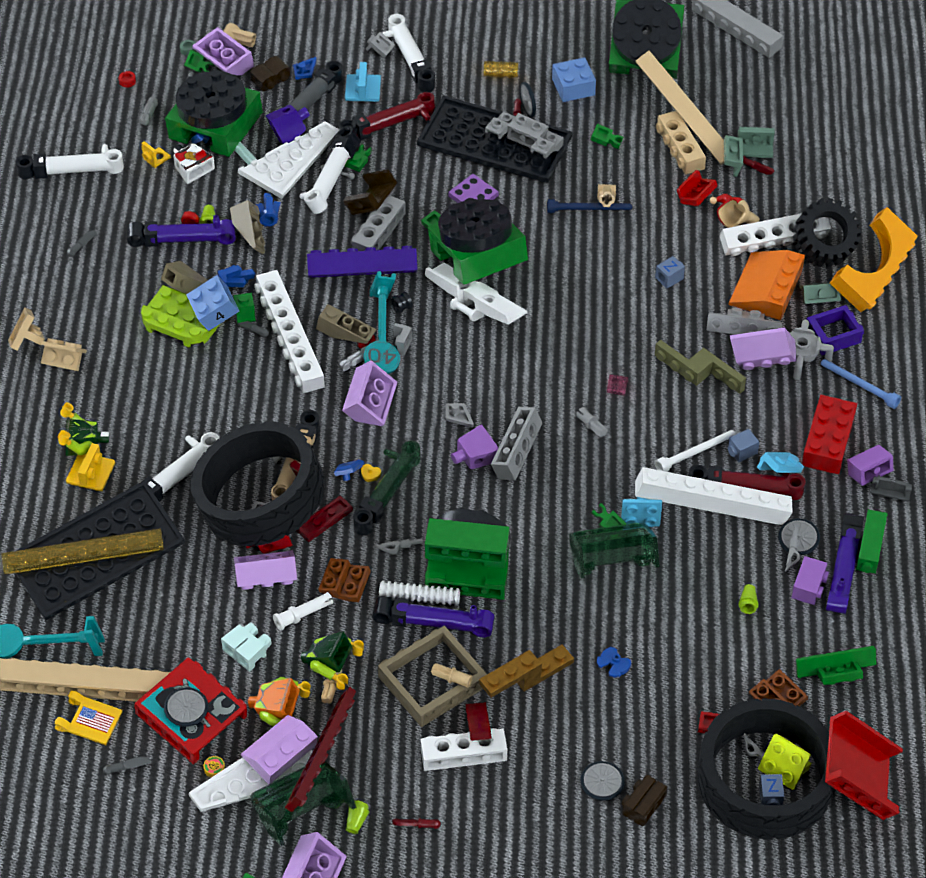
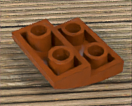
M330 558L318 590L323 594L328 592L331 597L359 602L371 570L369 566L351 565L349 560Z
M780 669L767 680L762 679L749 691V694L754 699H779L793 703L795 706H800L808 700V696Z

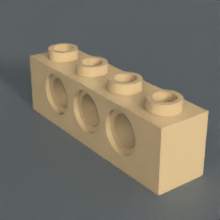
M676 111L659 115L656 130L662 135L665 145H668L671 155L676 158L679 168H682L685 175L693 173L695 170H704L706 156L681 116Z

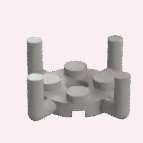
M803 320L800 328H795L794 331L790 332L791 336L795 339L796 362L793 374L795 380L801 378L803 361L811 362L815 360L820 351H826L825 359L832 362L833 345L821 343L820 337H817L813 330L808 329V320ZM799 342H803V343H805L806 345H805V346H800L798 343H799Z

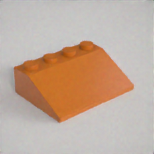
M790 250L751 252L729 301V305L747 311L757 310L765 314V316L782 320L802 273L805 255Z

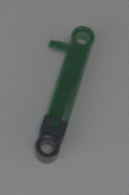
M416 441L404 442L400 453L388 449L383 451L385 455L395 461L370 496H366L359 505V509L354 512V531L358 535L364 536L372 532L373 523L378 524L384 515L383 510L412 468L420 463V445Z

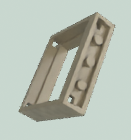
M445 626L433 630L428 636L416 640L413 645L406 649H401L395 656L383 660L378 665V677L420 727L425 726L483 690L479 684V679L487 675ZM444 642L473 675L472 683L468 688L457 685L425 706L420 707L392 672Z

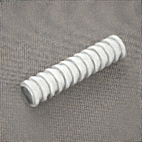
M382 580L379 587V596L392 597L393 600L395 598L411 599L412 602L414 600H417V602L422 600L424 603L430 601V603L436 602V604L442 602V605L448 603V605L455 604V606H458L460 590L459 588L453 590V587H450V589H447V587L441 588V586L435 588L433 585L431 587H428V585L423 587L422 584L416 586L414 583L413 585H410V583L404 585L403 582L397 584V582L391 583V581L385 583Z

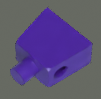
M291 105L265 115L278 141L282 145L286 142L294 141L295 137L306 131L303 120L310 116L305 107L297 111Z

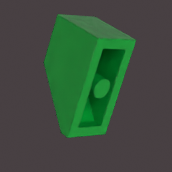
M252 293L233 295L232 297L239 309V312L235 314L237 324L245 321H256Z

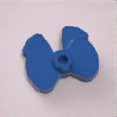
M614 647L605 649L601 657H597L599 668L605 667L608 664L612 665L609 676L614 678L621 677L631 668V660L621 658Z

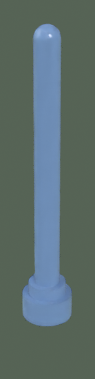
M826 359L821 361L823 367L884 399L890 408L895 409L899 405L901 396L897 393H887Z

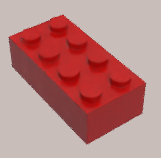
M820 394L803 453L802 465L804 467L839 475L858 403Z

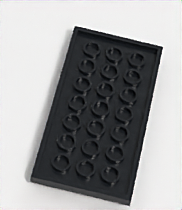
M443 95L419 136L417 146L548 183L572 138V131L548 125V131L564 138L563 146L559 151L552 152L545 159L543 154L536 151L531 153V148L508 139L507 133L499 139L497 134L490 131L488 133L485 132V127L494 117L498 118L502 113L501 111Z
M144 480L6 556V559L46 621L183 545L185 540Z

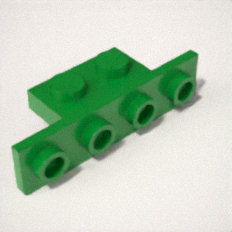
M868 646L797 658L796 676L797 678L818 675L823 685H834L838 682H852L856 679H862L863 671L861 667L876 665L875 646Z

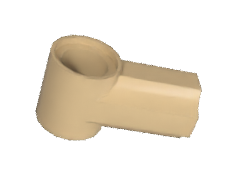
M233 23L227 24L223 30L241 45L248 47L255 45L256 33L240 30Z
M598 184L597 200L603 204V207H610L616 198V185Z

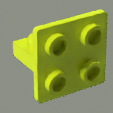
M774 734L758 766V770L765 774H782L783 785L793 790L796 788L801 775L809 771L812 765L809 762L811 754L782 736Z

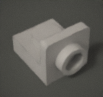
M379 32L376 36L372 35L367 41L369 45L366 47V50L368 51L372 48L385 58L395 44L383 33Z
M395 323L393 326L394 338H396L395 345L399 354L405 355L412 341V327Z

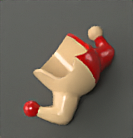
M726 193L710 198L711 204H716V202L723 203L717 209V215L720 222L727 228L740 226L743 223L750 224L760 221L759 217L750 211L747 202L742 198L732 197Z

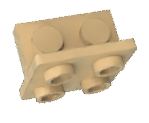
M47 338V342L41 341L40 344L44 345L41 364L79 371L82 353H86L87 350L81 349L82 345L65 342L64 345V341Z

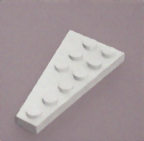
M325 121L310 129L305 135L295 137L294 141L286 142L266 153L261 159L251 161L250 165L240 167L238 174L282 199L337 137L339 129Z
M311 749L270 785L242 757L190 791L189 796L202 812L295 786L313 750ZM323 764L319 766L322 768L321 772L313 780L329 776L330 773Z

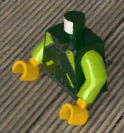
M68 402L62 406L61 416L65 418L70 417V419H67L66 431L61 430L58 434L59 444L65 445L66 456L87 454L92 443H109V432H98V423L96 421H86L77 413H72L74 407Z
M344 631L315 639L309 651L301 653V661L304 664L308 663L313 672L321 674L329 680H335L337 689L344 690L345 684H348V677L346 674L341 673L337 675L336 673L341 671L351 649L353 655L362 656L364 643L361 640L351 642V639L347 638Z

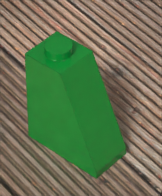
M868 509L856 570L876 574L888 513Z

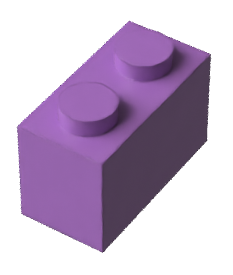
M880 445L847 459L848 475L861 486L873 481L874 476L878 477L880 475L881 477L894 471L893 455Z
M804 556L793 587L792 599L815 605L817 598L821 599L824 587L821 585L827 582L829 572L826 571V562Z

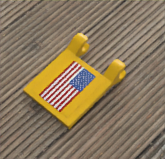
M70 691L68 695L69 703L80 706L71 723L62 717H57L55 729L106 745L123 710L84 697L77 691Z

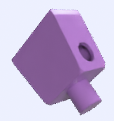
M481 424L457 440V451L451 454V458L455 464L465 461L470 469L479 468L492 463L498 446Z

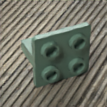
M739 127L737 137L743 138V156L773 158L775 128Z

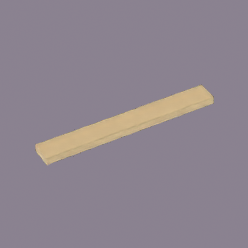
M647 51L636 60L638 66L719 164H724L723 138L654 55Z

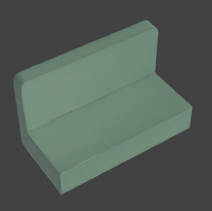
M725 135L724 165L733 167L734 177L738 176L743 165V138Z
M830 282L799 285V288L803 291V304L841 301V294Z

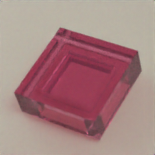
M610 374L606 393L625 396L628 377Z

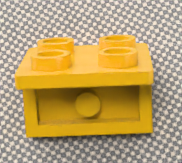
M92 443L87 454L77 455L66 478V483L103 491L115 465V460L102 457L99 445Z

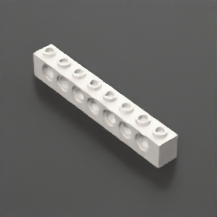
M274 270L256 275L255 291L261 295V305L266 307L267 319L272 321V330L278 334V344L284 348L283 355L285 360L290 362L289 369L291 373L295 374L294 378L297 387H301L303 393L324 388L323 372L278 271Z

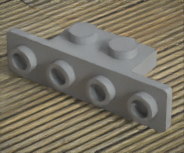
M740 308L728 309L727 314L710 312L708 314L706 330L737 335L782 328V322L764 320L765 314L757 310L747 312Z

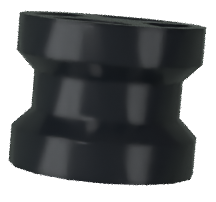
M406 291L402 292L399 296L391 297V304L398 314L402 313L404 309H411L413 307L412 300Z

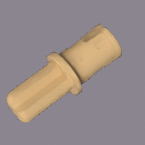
M436 663L431 670L432 675L448 680L450 684L453 682L468 688L472 683V675L457 671L455 667L451 669Z
M327 678L323 681L324 689L321 699L323 703L330 704L333 701L337 687L335 680Z

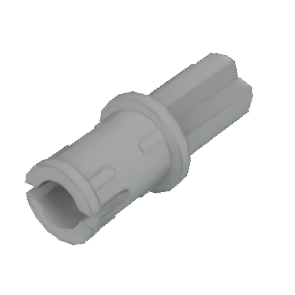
M585 407L579 409L583 415L578 411L576 412V417L585 423L587 429H591L599 437L607 434V428L598 421L597 416L590 414Z

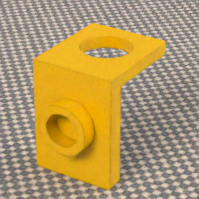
M145 141L142 142L143 159L154 168L171 158L160 147L154 149ZM156 154H162L163 158L157 159Z

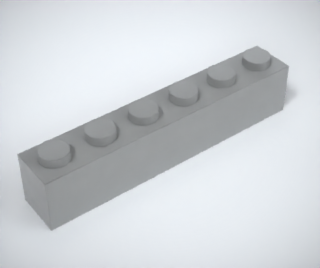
M693 0L692 10L766 57L770 58L782 48L784 35L729 1Z

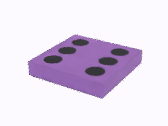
M472 174L449 191L448 196L457 203L465 201L467 198L494 200L499 196V191Z

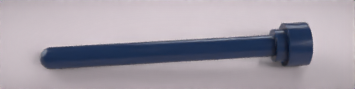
M547 199V213H555L558 210H631L633 207L631 203H612L610 207H603L602 203H559L555 199Z

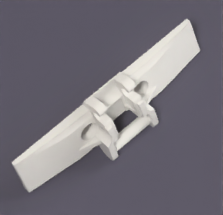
M442 263L434 269L428 267L425 270L427 278L455 297L450 302V308L453 310L458 309L465 313L473 322L484 317L485 314L509 325L527 314V310L499 295L498 291L482 282L473 281L463 285L454 276V268L446 263ZM474 303V304H475V309L472 310L471 308H469V307H467V306H469L470 304Z

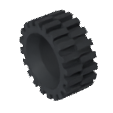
M828 198L826 202H824V199H820L817 203H811L797 219L796 225L793 228V232L796 233L793 236V242L798 241L795 247L797 251L800 249L803 251L801 254L809 257L807 262L812 264L814 261H817L816 266L819 267L824 263L826 267H831L833 264L836 266L842 261L844 262L856 249L861 239L859 236L862 234V229H857L861 223L860 220L855 221L854 218L857 216L855 211L852 213L848 211L851 208L849 205L843 207L841 206L842 201L838 200L836 203H833L831 198ZM821 217L835 220L843 230L842 243L829 246L819 241L814 234V221Z

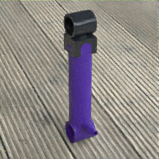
M218 215L213 216V223L158 225L157 221H145L144 225L140 222H132L128 225L127 243L133 247H140L144 243L146 247H158L159 243L219 241L221 244L228 245L235 241L236 227L233 225L232 220L224 219L220 221Z
M849 513L844 515L826 606L827 611L846 614L865 516Z
M386 596L376 598L372 619L380 624H388L392 621L393 626L406 627L407 623L438 628L445 626L447 629L472 632L474 635L482 638L491 636L495 618L494 614L489 610L481 609L477 611L475 605H472L468 612L409 604V599L395 598L394 601Z

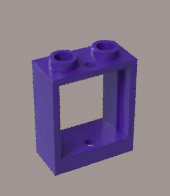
M847 305L806 318L809 321L808 329L813 330L815 335L820 337L821 343L833 345V352L862 342L864 329L857 322L854 313L849 310ZM843 320L850 331L828 338L821 327ZM820 351L819 353L823 356L826 351Z

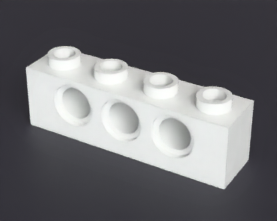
M492 728V739L472 741L470 740L469 732L422 738L421 755L424 771L507 761L504 729Z

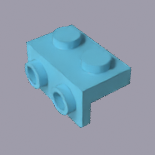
M765 452L760 458L757 468L759 470H774L776 473H801L804 466L799 462V458L790 452Z

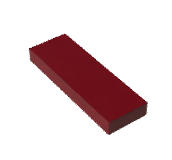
M340 495L310 516V519L296 532L309 543L353 511V506Z
M486 702L465 704L470 740L492 739Z

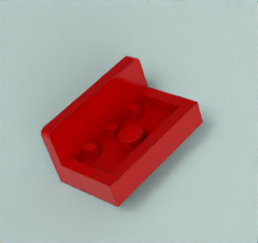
M695 170L677 188L681 204L699 206L718 184L716 180L702 178L700 171Z

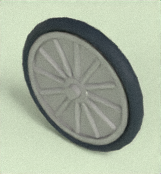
M523 81L520 85L521 101L527 115L534 117L536 114L535 97L530 85Z
M796 518L782 525L778 533V539L785 551L789 552V543L793 537L794 527L799 528L797 537L799 542L796 551L800 555L811 553L819 545L820 533L812 522Z
M179 688L167 697L164 704V712L167 718L176 725L184 727L193 726L205 718L208 712V701L204 694L197 689Z
M597 761L589 764L583 770L580 783L582 789L589 797L604 801L613 799L622 792L625 778L623 772L615 764Z

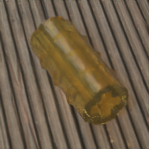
M484 61L483 75L486 77L518 78L519 63Z

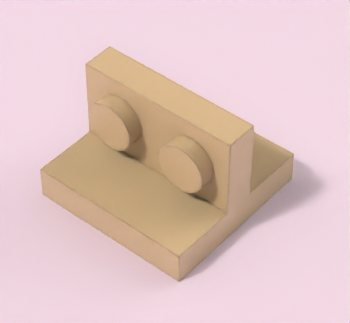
M24 308L8 339L10 347L17 351L24 338L39 345L45 339L42 331H40L41 328L31 324L34 315L30 309Z

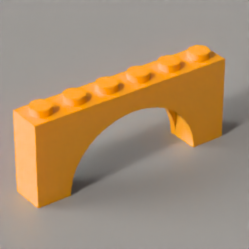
M888 207L877 213L869 225L876 233L881 246V261L876 272L862 273L847 264L837 271L830 281V284L860 312L874 307L877 303L875 301L876 298L883 294L884 286L891 282V276L899 270V264L907 258L908 255L906 253L915 246L914 241L918 237Z

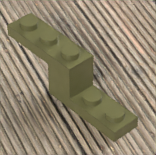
M662 340L656 343L655 356L657 359L663 361L673 371L678 372L697 386L710 374H713L716 379L721 380L730 389L735 390L739 394L745 390L746 377L705 348H702L688 360Z

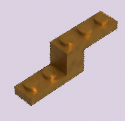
M563 644L539 658H536L528 650L480 678L479 684L490 698L516 683L525 692L574 663V657Z

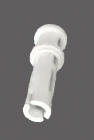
M326 592L298 607H288V610L285 612L273 614L274 623L282 631L285 626L299 623L302 617L333 604V600H329L332 597Z

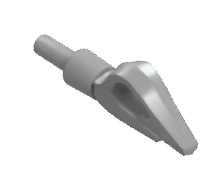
M794 527L793 537L790 539L785 572L800 560V554L796 551L799 542L797 539L798 527ZM796 556V560L792 562V557Z
M405 539L382 543L381 545H375V547L394 555L401 548H410V545L422 544L423 540Z
M744 734L747 755L751 757L758 756L762 760L765 752ZM748 745L753 747V752H749Z

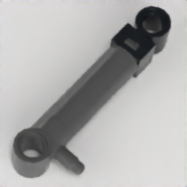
M336 60L329 61L326 64V70L321 68L315 74V80L288 105L293 106L297 111L303 107L308 110L325 93L329 94L336 87V84L342 82V64Z

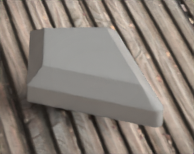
M446 403V421L474 427L465 403Z

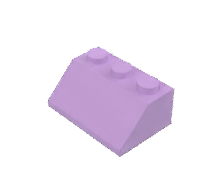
M218 27L192 45L193 49L224 72L242 76L254 67L252 53Z
M786 328L730 335L736 363L744 370H752L754 367L759 366L767 368L773 364L788 365L790 362L796 361L795 339Z
M373 361L357 367L342 411L356 422L383 426L397 381Z
M293 550L234 557L237 587H241L243 590L254 588L253 585L261 584L262 587L273 586V583L281 582L282 585L292 584L293 580H297Z
M287 715L242 752L241 756L270 785L315 747L318 736L303 721Z
M318 832L301 835L282 878H337L347 856Z

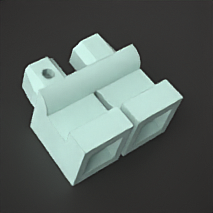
M251 622L244 627L239 624L221 638L222 650L234 660L237 659V662L249 672L255 667V663L261 657H266V650L271 645V638L268 635L262 634L258 639L255 637L258 634V629Z

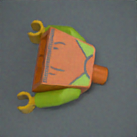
M279 677L272 682L262 684L258 696H250L248 698V706L250 709L255 708L260 719L274 727L287 715H293L298 695L303 698L309 697L311 685L307 681L298 684V681L292 680V678Z

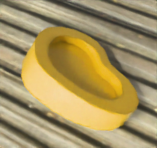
M365 464L361 468L362 478L366 482L375 481L381 476V469Z

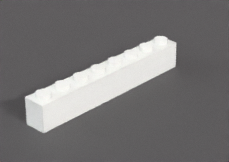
M642 467L635 480V497L662 500V502L778 525L786 523L792 514L791 496Z

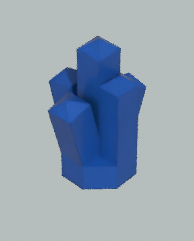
M264 193V204H256L260 210L259 219L262 225L273 226L278 222L281 202L274 201L273 203L271 193Z
M238 265L217 270L218 276L228 287H244L249 279H254L256 274L253 269L242 271V268Z

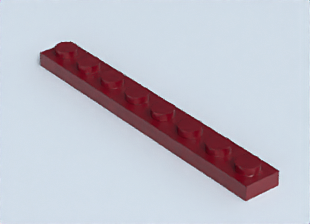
M350 686L339 697L285 806L290 812H293L297 806L301 808L308 798L306 793H309L315 784L313 779L321 772L322 768L319 766L327 759L328 754L326 752L332 748L335 743L333 738L338 735L342 728L340 723L342 724L348 716L346 711L355 702L353 697L356 690Z

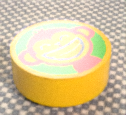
M218 756L209 757L204 762V772L210 778L225 769L223 759Z

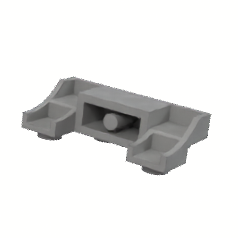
M502 112L498 118L494 117L485 127L486 133L489 131L495 133L499 139L507 133L508 139L531 148V153L536 151L543 154L545 159L552 152L559 151L563 146L564 137L548 131V125L520 113L513 116Z

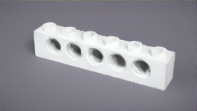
M801 214L722 229L720 240L725 256H737L746 251L751 253L761 248L772 249L776 245L787 246L792 244L793 236L796 233L791 232L790 228L793 229L795 227V223ZM821 217L814 221L813 230L817 239L825 238L830 232L831 225L828 217ZM772 232H777L779 236L774 235ZM755 235L761 236L762 239L756 238ZM738 239H743L745 243L740 242Z

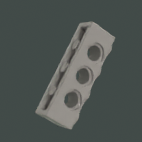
M388 195L379 209L369 214L368 220L361 225L357 235L352 237V248H357L358 251H365V248L375 247L376 250H379L406 214L405 201Z
M518 407L495 454L491 466L499 480L516 481L543 423L534 407Z

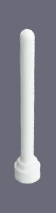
M730 430L673 457H661L655 460V467L657 470L668 472L672 465L729 440L736 433L734 430Z

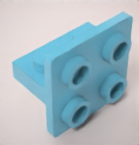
M360 62V69H356V74L347 75L346 101L380 100L381 75H367V62Z
M637 497V499H623L621 519L628 527L660 526L662 500H650Z

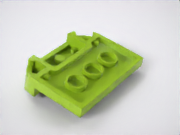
M164 285L148 306L143 305L141 309L142 322L148 332L152 333L156 330L182 340L186 347H191V344L201 342L205 344L219 327L217 325L208 331L198 321L187 295Z

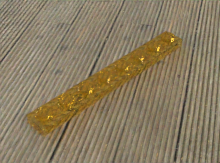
M160 528L1 553L4 574L164 550Z

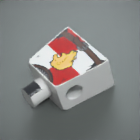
M179 144L174 148L175 167L187 184L215 169L214 156L196 144H191L185 148Z

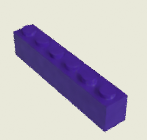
M389 246L383 247V250H376L375 247L365 248V251L350 248L347 249V252L331 249L329 253H321V250L310 251L311 254H307L308 278L376 275L378 271H381V274L417 273L418 271L417 250L412 248V246H402V249H394V247Z

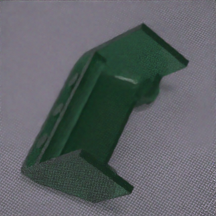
M645 523L590 529L569 534L575 570L581 579L585 578V575L591 574L595 570V566L634 561L638 566H648L652 563L656 568L660 567L657 536Z
M326 761L319 766L322 768L321 772L313 779L315 784L309 793H306L308 797L301 808L297 806L293 812L287 810L285 806L304 767L251 794L252 804L268 834L280 846L285 845L282 836L289 829L287 822L322 804L335 809L345 802L350 808H357L347 779Z

